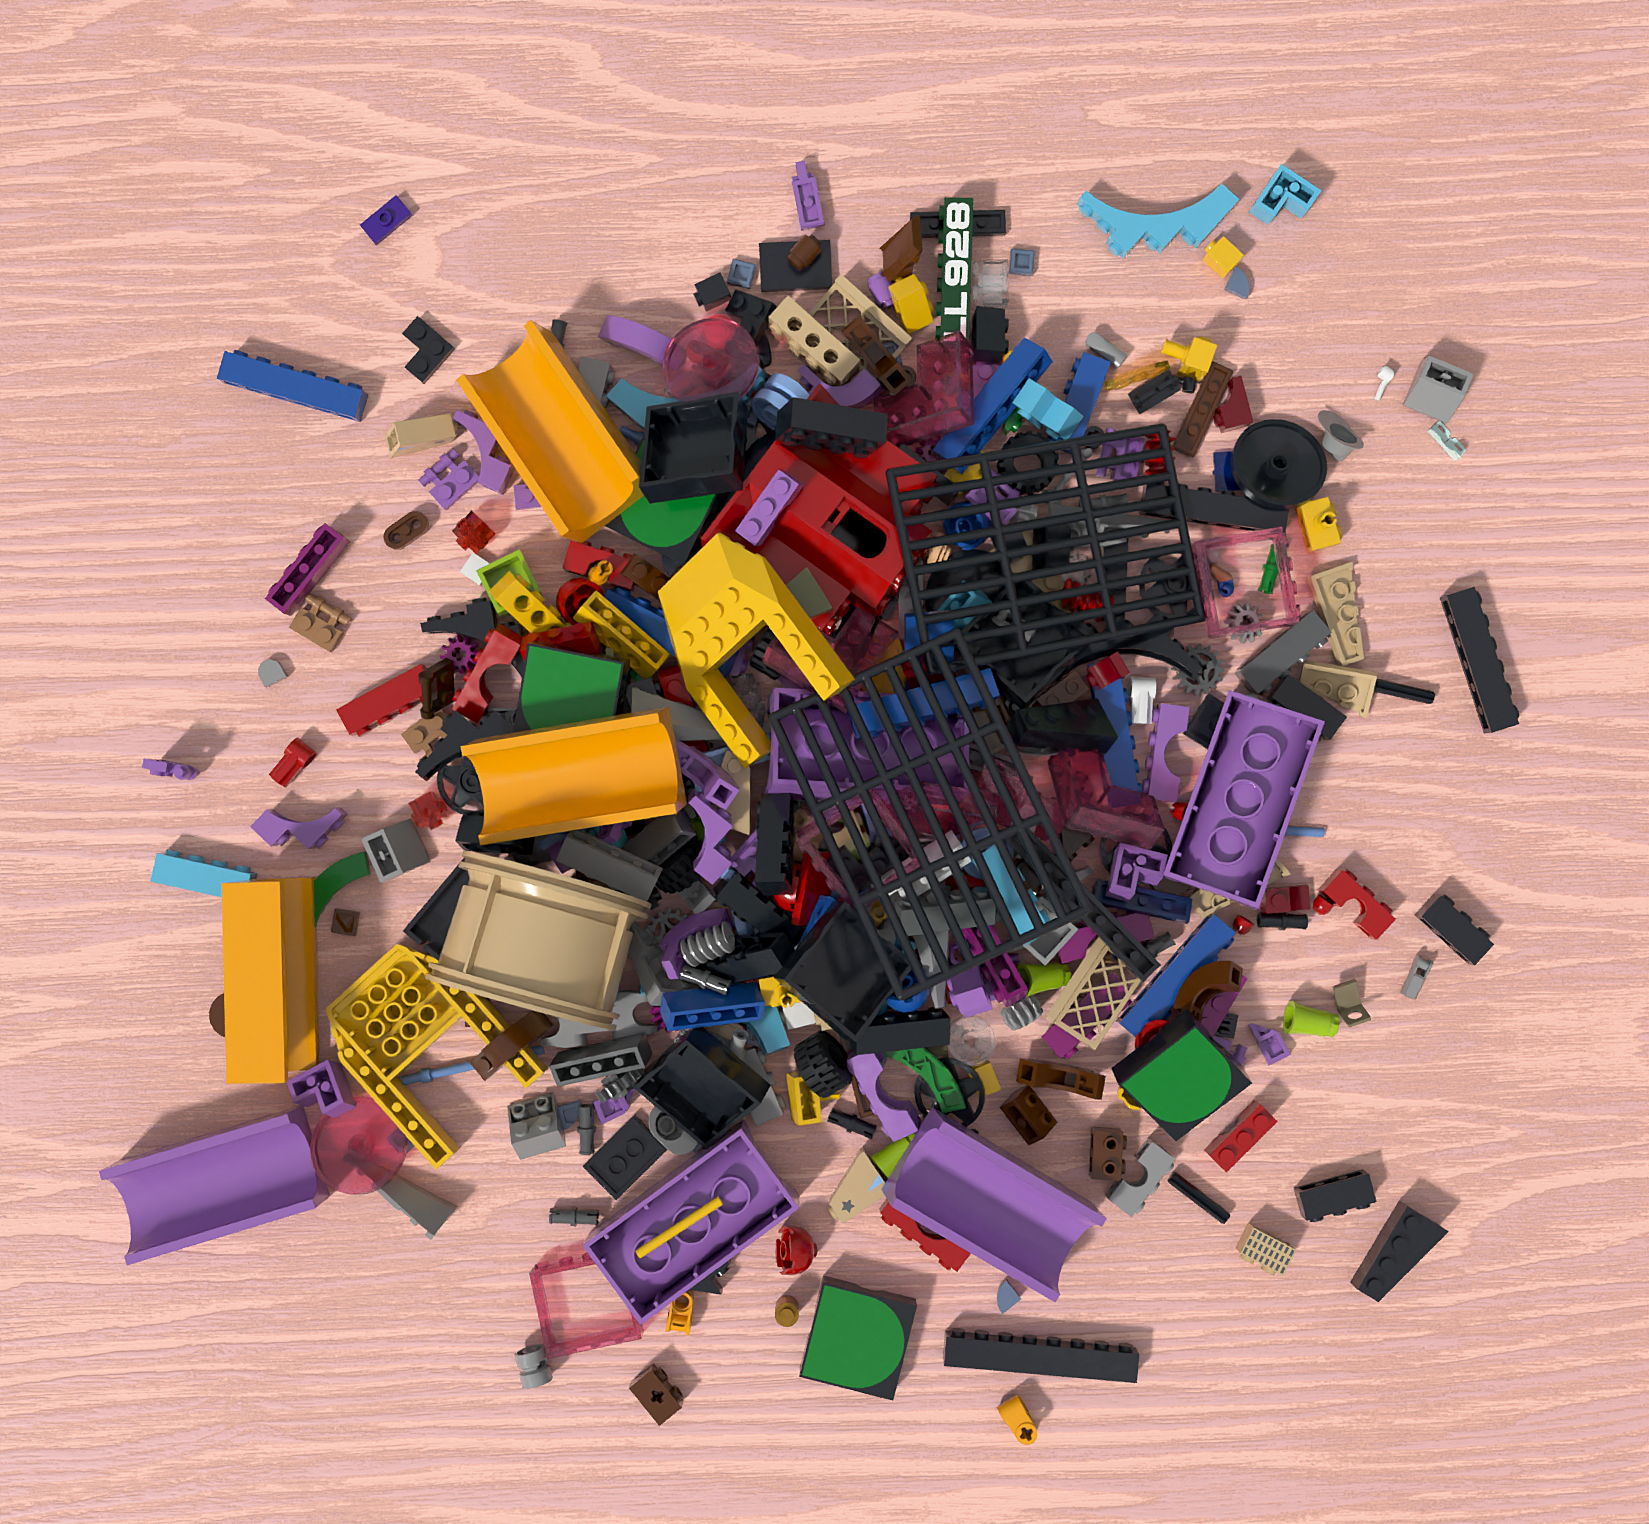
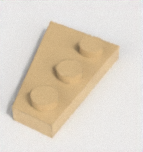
M1305 660L1299 682L1314 693L1324 698L1328 697L1338 702L1340 706L1346 709L1350 708L1367 719L1377 672Z
M726 750L721 767L734 779L740 789L726 809L732 815L730 817L733 824L731 829L750 835V766L744 768L734 753Z

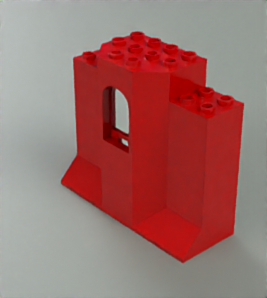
M818 384L807 398V400L839 405L821 384ZM775 440L743 482V490L736 491L701 537L702 548L717 533H722L729 537L732 542H738L745 546V549L751 553H758L765 557L785 585L802 570L808 568L833 608L832 611L811 619L823 637H829L836 628L837 618L839 616L843 618L851 607L849 606L850 604L873 619L876 614L879 616L883 614L889 605V597L891 595L895 597L902 588L906 571L885 472L889 468L919 464V462L888 440L866 458H857L852 453L846 452L844 454H834L829 449L823 448L820 450H810L807 446L799 444L797 446H787L782 441ZM779 469L786 470L802 482L804 486L792 503L787 505L774 522L775 527L763 544L754 546L735 530ZM933 472L896 477L899 492L938 486L935 484L937 475ZM933 497L902 502L904 517L921 514L923 503L928 504ZM850 508L885 533L887 539L886 546L876 557L864 558L831 535ZM835 510L839 511L840 513L833 523L828 521ZM925 525L907 526L909 541L931 538L933 531ZM930 548L912 551L915 566L919 561L918 558L921 557L923 559Z

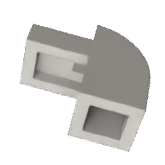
M700 879L694 882L688 889L685 888L679 893L676 891L695 914L707 910L715 900L713 893Z

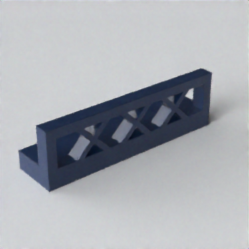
M1097 879L1092 887L1091 893L1094 894L1104 907L1188 924L1190 921L1192 898L1136 887L1134 896L1129 902L1105 896L1107 880Z

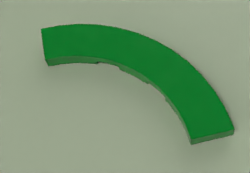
M366 851L339 860L314 880L315 927L320 915L337 891L359 878L371 875Z
M927 1048L883 1052L885 1057L900 1061L916 1073H919L926 1080L937 1098L942 1113L966 1109L962 1092L953 1075L944 1063Z

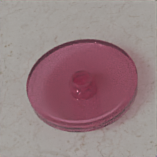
M707 318L687 325L673 337L663 358L665 382L674 397L681 402L738 391L743 398L753 386L759 371V354L750 334L739 324L723 318Z
M362 1096L354 1097L357 1105L356 1108L337 1118L324 1114L314 1129L310 1144L311 1161L319 1178L330 1188L349 1195L369 1194L384 1187L399 1172L407 1153L408 1139L373 1098Z

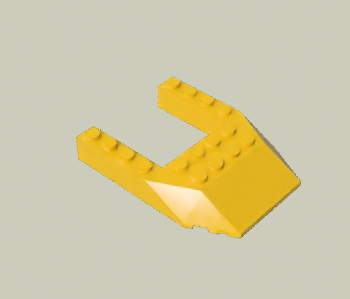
M717 533L658 591L671 644L686 689L744 768L760 761L770 753L771 741L718 668L766 624L823 701L840 693L855 680L766 558L758 553H751L745 549V546L738 542H732L729 537L722 533Z
M398 943L326 1008L328 1019L331 1021V1031L337 1043L339 1051L337 1053L340 1062L437 1170L460 1147L408 1088L402 1084L397 1076L462 1018L486 1045L511 1025L486 997L425 979L426 973L432 972V968L428 967L429 962L438 963V960ZM529 1046L505 1064L525 1089L549 1069Z

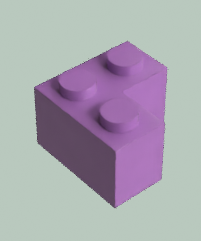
M1120 842L1114 850L1105 896L1129 902L1135 894L1137 881L1157 885L1164 876L1168 855Z
M979 965L947 980L953 1006L957 1007V1010H960L961 1014H964L965 1018L993 1009L990 994Z
M327 1059L287 1082L295 1104L310 1107L319 1102L322 1114L337 1118L357 1107L342 1064Z

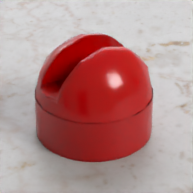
M1183 801L1175 802L1172 805L1175 809L1174 811L1170 810V813L1175 819L1183 821L1189 803Z
M1320 894L1317 895L1312 904L1313 910L1319 915L1328 914L1334 907L1331 901Z
M1237 914L1232 925L1235 932L1239 930L1238 934L1245 935L1252 929L1254 923Z

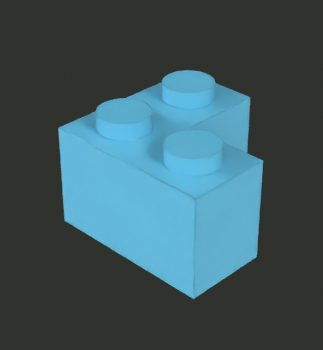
M1281 164L1249 210V213L1267 225L1273 220L1282 206L1299 218H1302L1322 190Z
M1030 378L1013 401V404L1019 408L1018 414L1038 429L1041 426L1047 428L1045 432L1056 440L1059 436L1063 439H1069L1084 417L1075 408L1058 399L1048 389Z

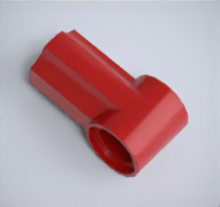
M298 737L286 747L285 755L269 773L271 778L283 787H287L300 770L306 768L317 754Z

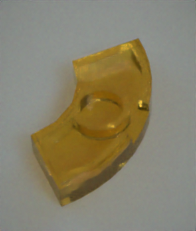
M1167 360L1124 373L1104 382L1106 390H1118L1134 383L1154 378L1168 371L1170 365Z

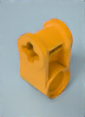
M688 1290L682 1294L688 1297V1302L681 1303L677 1299L671 1302L665 1332L674 1330L685 1332V1335L690 1334L694 1303L693 1290Z
M1018 1394L997 1406L1002 1419L1010 1427L1021 1444L1030 1445L1036 1441L1037 1429L1035 1421ZM1022 1428L1030 1429V1433L1022 1432Z

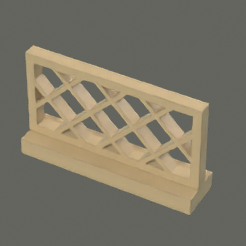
M842 274L838 276L833 286L809 312V315L814 317L818 311H827L828 324L822 326L828 328V331L832 334L833 327H846L849 324L847 309H858L861 311V317L864 321L865 316L871 320L866 322L867 325H876L879 328V339L882 343L883 341H894L899 346L892 354L895 359L914 341L911 336ZM837 290L843 295L844 306L830 307V297ZM847 300L851 302L853 305L847 306ZM827 302V307L822 308V306ZM831 310H844L845 323L831 324ZM882 331L888 336L887 338H882ZM847 338L844 341H840L842 344H846V348L849 349L850 341ZM865 360L864 366L860 363L861 371L865 369L876 380L879 379L876 374L873 375L867 370V362Z
M1097 938L1046 1015V1020L1056 1024L1093 1050L1097 1049L1141 982L1138 978L1129 981L1125 980L1123 968L1126 966L1122 964L1118 957L1119 965L1105 968L1103 958L1108 951L1113 952L1099 938ZM1101 962L1102 968L1096 969ZM1120 969L1123 982L1109 984L1106 971ZM1103 972L1106 985L1092 987L1090 981L1092 974ZM1088 982L1089 988L1083 989L1086 983ZM1127 984H1132V986L1128 990ZM1123 985L1125 997L1121 1000L1112 1001L1110 988ZM1107 988L1109 1002L1095 1004L1093 991ZM1090 992L1092 1005L1078 1007V995ZM1075 1003L1076 1008L1070 1009L1072 1004ZM1114 1004H1119L1117 1009L1114 1010ZM1110 1005L1112 1011L1111 1018L1099 1021L1097 1008ZM1094 1009L1096 1022L1082 1024L1080 1011ZM1077 1012L1079 1025L1069 1027L1061 1022L1067 1013ZM1106 1024L1103 1030L1101 1031L1100 1025ZM1097 1025L1099 1036L1093 1043L1085 1037L1083 1028ZM1075 1029H1080L1081 1034L1075 1031Z

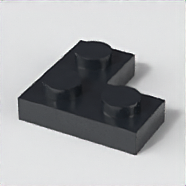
M735 289L725 309L728 314L742 319L733 339L740 344L756 349L769 323V316L777 306L771 301Z
M419 316L402 333L419 348V351L406 364L405 368L425 384L455 348Z
M842 845L839 848L859 893H861L872 882L862 860H858L845 845ZM878 845L869 852L880 877L892 868L888 856ZM830 855L828 858L825 859V861L828 864V866L841 878L838 869L832 859V856Z

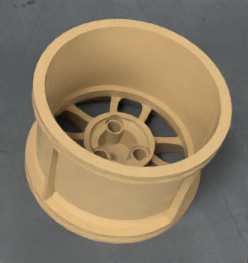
M463 851L462 857L466 858L465 862H459L458 867L468 871L469 882L468 885H463L439 961L438 963L429 962L428 967L432 968V972L426 973L425 979L533 1011L595 1027L616 1030L617 1025L612 1023L613 1019H619L620 1014L612 1011L633 933L629 930L631 924L636 919H648V914L644 912L645 909H650L652 904L627 894L550 871L489 855Z

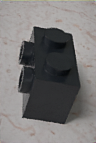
M976 307L972 317V361L1000 363L1003 355L1008 353L1009 340H1005V333L1008 331L1009 319L1005 318V309Z

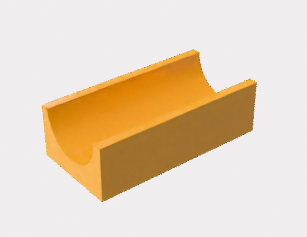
M530 320L524 325L527 330L524 342L509 358L485 372L474 375L462 374L456 381L562 537L583 543L644 496L639 488L641 461L553 332Z
M669 707L485 737L460 746L462 756L468 757L473 763L481 785L484 803V823L482 831L478 835L480 845L677 814L687 805Z
M315 877L258 878L221 883L226 1084L288 1082L289 1071L309 1070L319 1064L316 927L314 925Z

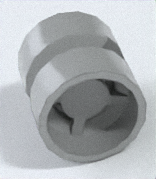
M544 1344L528 1346L515 1352L517 1368L522 1369L519 1376L523 1389L539 1387L553 1379L550 1365L545 1363L548 1356Z

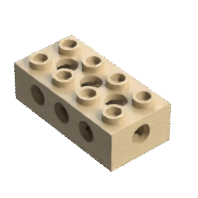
M789 296L769 316L770 334L777 341L781 342L783 340L789 345L788 350L795 357L799 358L801 356L807 361L806 366L813 373L819 372L824 376L823 381L827 385H845L860 370V359ZM811 344L817 345L816 347H809ZM833 360L835 363L830 364L826 361Z

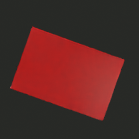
M829 851L803 852L796 903L794 904L792 924L802 926L808 924L820 895L831 897L835 872L825 861L831 855Z

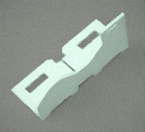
M1438 421L1427 431L1444 448L1443 450L1448 453L1453 461L1460 459L1461 455L1466 451L1456 438H1450L1451 432L1441 421ZM1439 425L1444 429L1445 433L1438 428ZM1454 444H1457L1462 450L1459 451Z

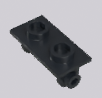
M1167 370L1128 393V396L1140 415L1181 389L1178 385L1179 380L1175 374L1172 375L1171 371Z

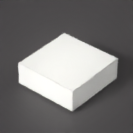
M472 553L460 573L481 586L482 582L476 570L490 563Z

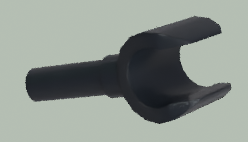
M1177 377L1179 380L1178 384H1182V392L1191 394L1195 392L1196 382L1192 377Z

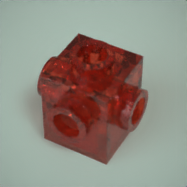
M472 510L465 518L458 521L456 527L452 530L458 537L456 543L465 551L470 548L475 554L483 549L496 534Z
M428 792L408 803L413 811L411 817L416 826H421L422 829L429 827L430 830H434L443 825L442 820L448 817L445 813L448 811L442 798L438 799L435 792Z

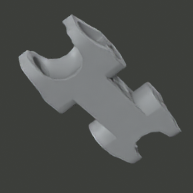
M624 990L617 992L612 1012L618 1013L620 1016L619 1019H613L612 1024L617 1025L616 1030H612L613 1040L641 1033L649 1035L659 1031L657 1030L658 1024L641 1023L635 1016V1007L642 1002H648L647 996H642L641 991ZM557 1017L560 1023L559 1031L554 1035L539 1039L540 1046L561 1048L583 1046L587 1044L586 1033L610 1030Z

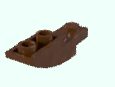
M633 553L621 571L622 575L659 602L658 591L671 579L635 553Z

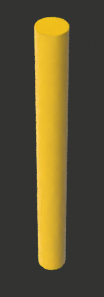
M717 1196L636 1249L637 1256L641 1259L722 1206L723 1202L720 1197Z

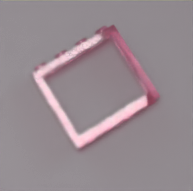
M1282 527L1199 540L1193 543L1194 560L1206 613L1205 623L1208 639L1294 626L1299 622L1301 608L1299 604L1295 603L1294 597L1297 594V585L1295 580H1291L1290 571H1293V563L1291 557H1287L1286 547H1289V541L1286 533H1283ZM1272 540L1286 618L1220 629L1206 551Z
M921 782L944 833L946 834L952 830L955 836L961 834L939 785ZM911 785L898 791L897 793L915 831L933 834ZM951 786L970 829L983 824V818L969 789ZM981 790L993 818H997L1000 810L998 806V793ZM888 797L875 803L886 828L903 830Z
M876 788L868 790L880 817L913 860L904 866L906 873L920 868L921 866L899 819ZM859 795L845 801L850 812L863 803ZM837 806L831 807L823 813L828 826L842 818ZM812 820L797 831L798 841L796 843L804 854L808 852L812 857L810 861L816 871H822L827 877L825 881L832 891L837 890L841 896L839 900L846 901L856 910L845 885L810 840L820 833L815 820ZM896 873L883 880V884L898 878ZM878 899L865 904V906L868 907Z
M587 1252L582 1254V1257L573 1259L572 1256L560 1258L557 1263L549 1264V1261L537 1263L529 1273L547 1359L639 1340L643 1337V1325H640L631 1313L633 1325L555 1341L542 1276L595 1265V1262Z

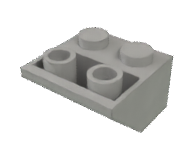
M1428 356L1420 362L1402 406L1447 424L1463 400L1474 374Z
M411 818L361 839L381 883L388 882L431 862Z
M553 1092L507 1105L511 1145L520 1160L566 1147L565 1132L557 1110L558 1105Z

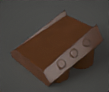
M918 215L913 217L879 248L883 253L884 272L881 275L885 276L890 282L912 275L913 265L918 263L923 248L921 222Z

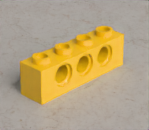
M509 571L489 590L493 598L530 633L549 631L553 626H556V628L573 626L559 618L561 614L554 606L550 605L547 607L543 603L546 599L536 589L531 592L527 588L529 583L520 574L515 577ZM525 595L521 602H516L519 596ZM536 611H541L537 617L532 618Z
M597 591L588 598L573 617L578 623L592 622L600 642L607 648H613V653L615 652L620 658L630 659L629 667L643 679L650 678L670 655Z

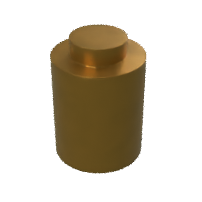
M785 1295L776 1302L775 1319L783 1327L793 1326L799 1318V1303L793 1296Z

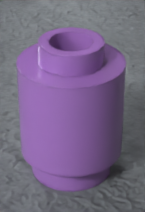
M879 272L868 279L870 284L868 288L877 307H883L884 310L894 307L888 288L893 282L887 280L885 276L881 275L882 272Z

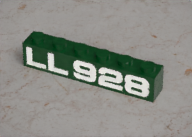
M944 197V205H939V220H944V229H939L938 244H943V253H938V268H942V278L937 277V292H942L941 302L936 304V316H941V326H936L935 340H940V347L969 348L973 198Z

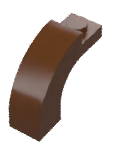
M860 315L841 330L893 396L913 381Z
M1216 961L1200 967L1182 984L1177 993L1173 1008L1181 1013L1188 1009L1201 1023L1204 1008L1212 997L1222 992H1240L1243 968L1232 961Z
M531 1011L490 1042L469 1063L482 1079L486 1081L519 1052L541 1038L554 1025L545 1013Z
M1020 1058L1016 1082L1031 1087L1068 1091L1095 1100H1102L1106 1076L1095 1073L1093 1070L1073 1065Z

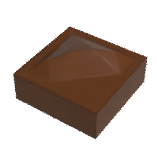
M335 908L331 932L356 936L360 912Z

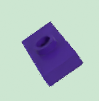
M395 195L362 222L360 226L375 245H378L413 215L398 196Z

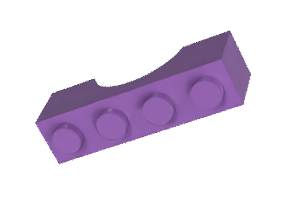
M1159 703L1157 708L1152 710V722L1155 723L1153 732L1150 731L1148 746H1151L1150 755L1146 756L1145 769L1148 770L1147 779H1143L1142 782L1145 799L1177 802L1180 778L1172 774L1167 768L1164 760V751L1168 741L1174 735L1187 731L1190 707Z
M851 1050L846 1060L847 1068L852 1075L856 1076L861 1093L863 1095L866 1094L872 1112L880 1118L884 1133L889 1135L894 1142L919 1131L922 1120L911 1101L892 1098L880 1085L879 1074L884 1070L887 1061L883 1052L856 1055Z

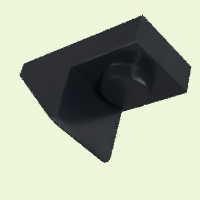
M731 1259L689 1290L721 1295L723 1288L714 1276L720 1277L730 1269L728 1266Z

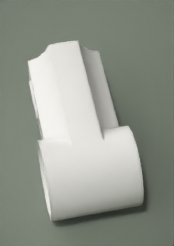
M1130 677L1129 697L1131 698L1132 723L1152 724L1153 699L1156 696V678Z

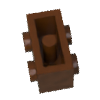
M1028 1085L1014 1091L999 1107L1028 1145L1044 1139L1058 1123L1031 1086Z
M1091 1127L1089 1176L1091 1179L1121 1181V1174H1125L1126 1162L1125 1159H1122V1150H1126L1127 1136L1123 1135V1131L1120 1128Z

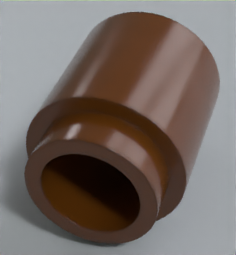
M804 234L789 251L790 254L787 260L799 271L807 268L822 252L820 248L821 242L812 234L810 236Z

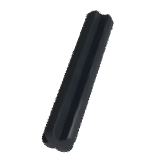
M1376 679L1374 692L1426 704H1432L1434 701V691Z
M1173 1172L1167 1180L1169 1184L1221 1224H1225L1230 1218L1229 1212L1177 1172Z

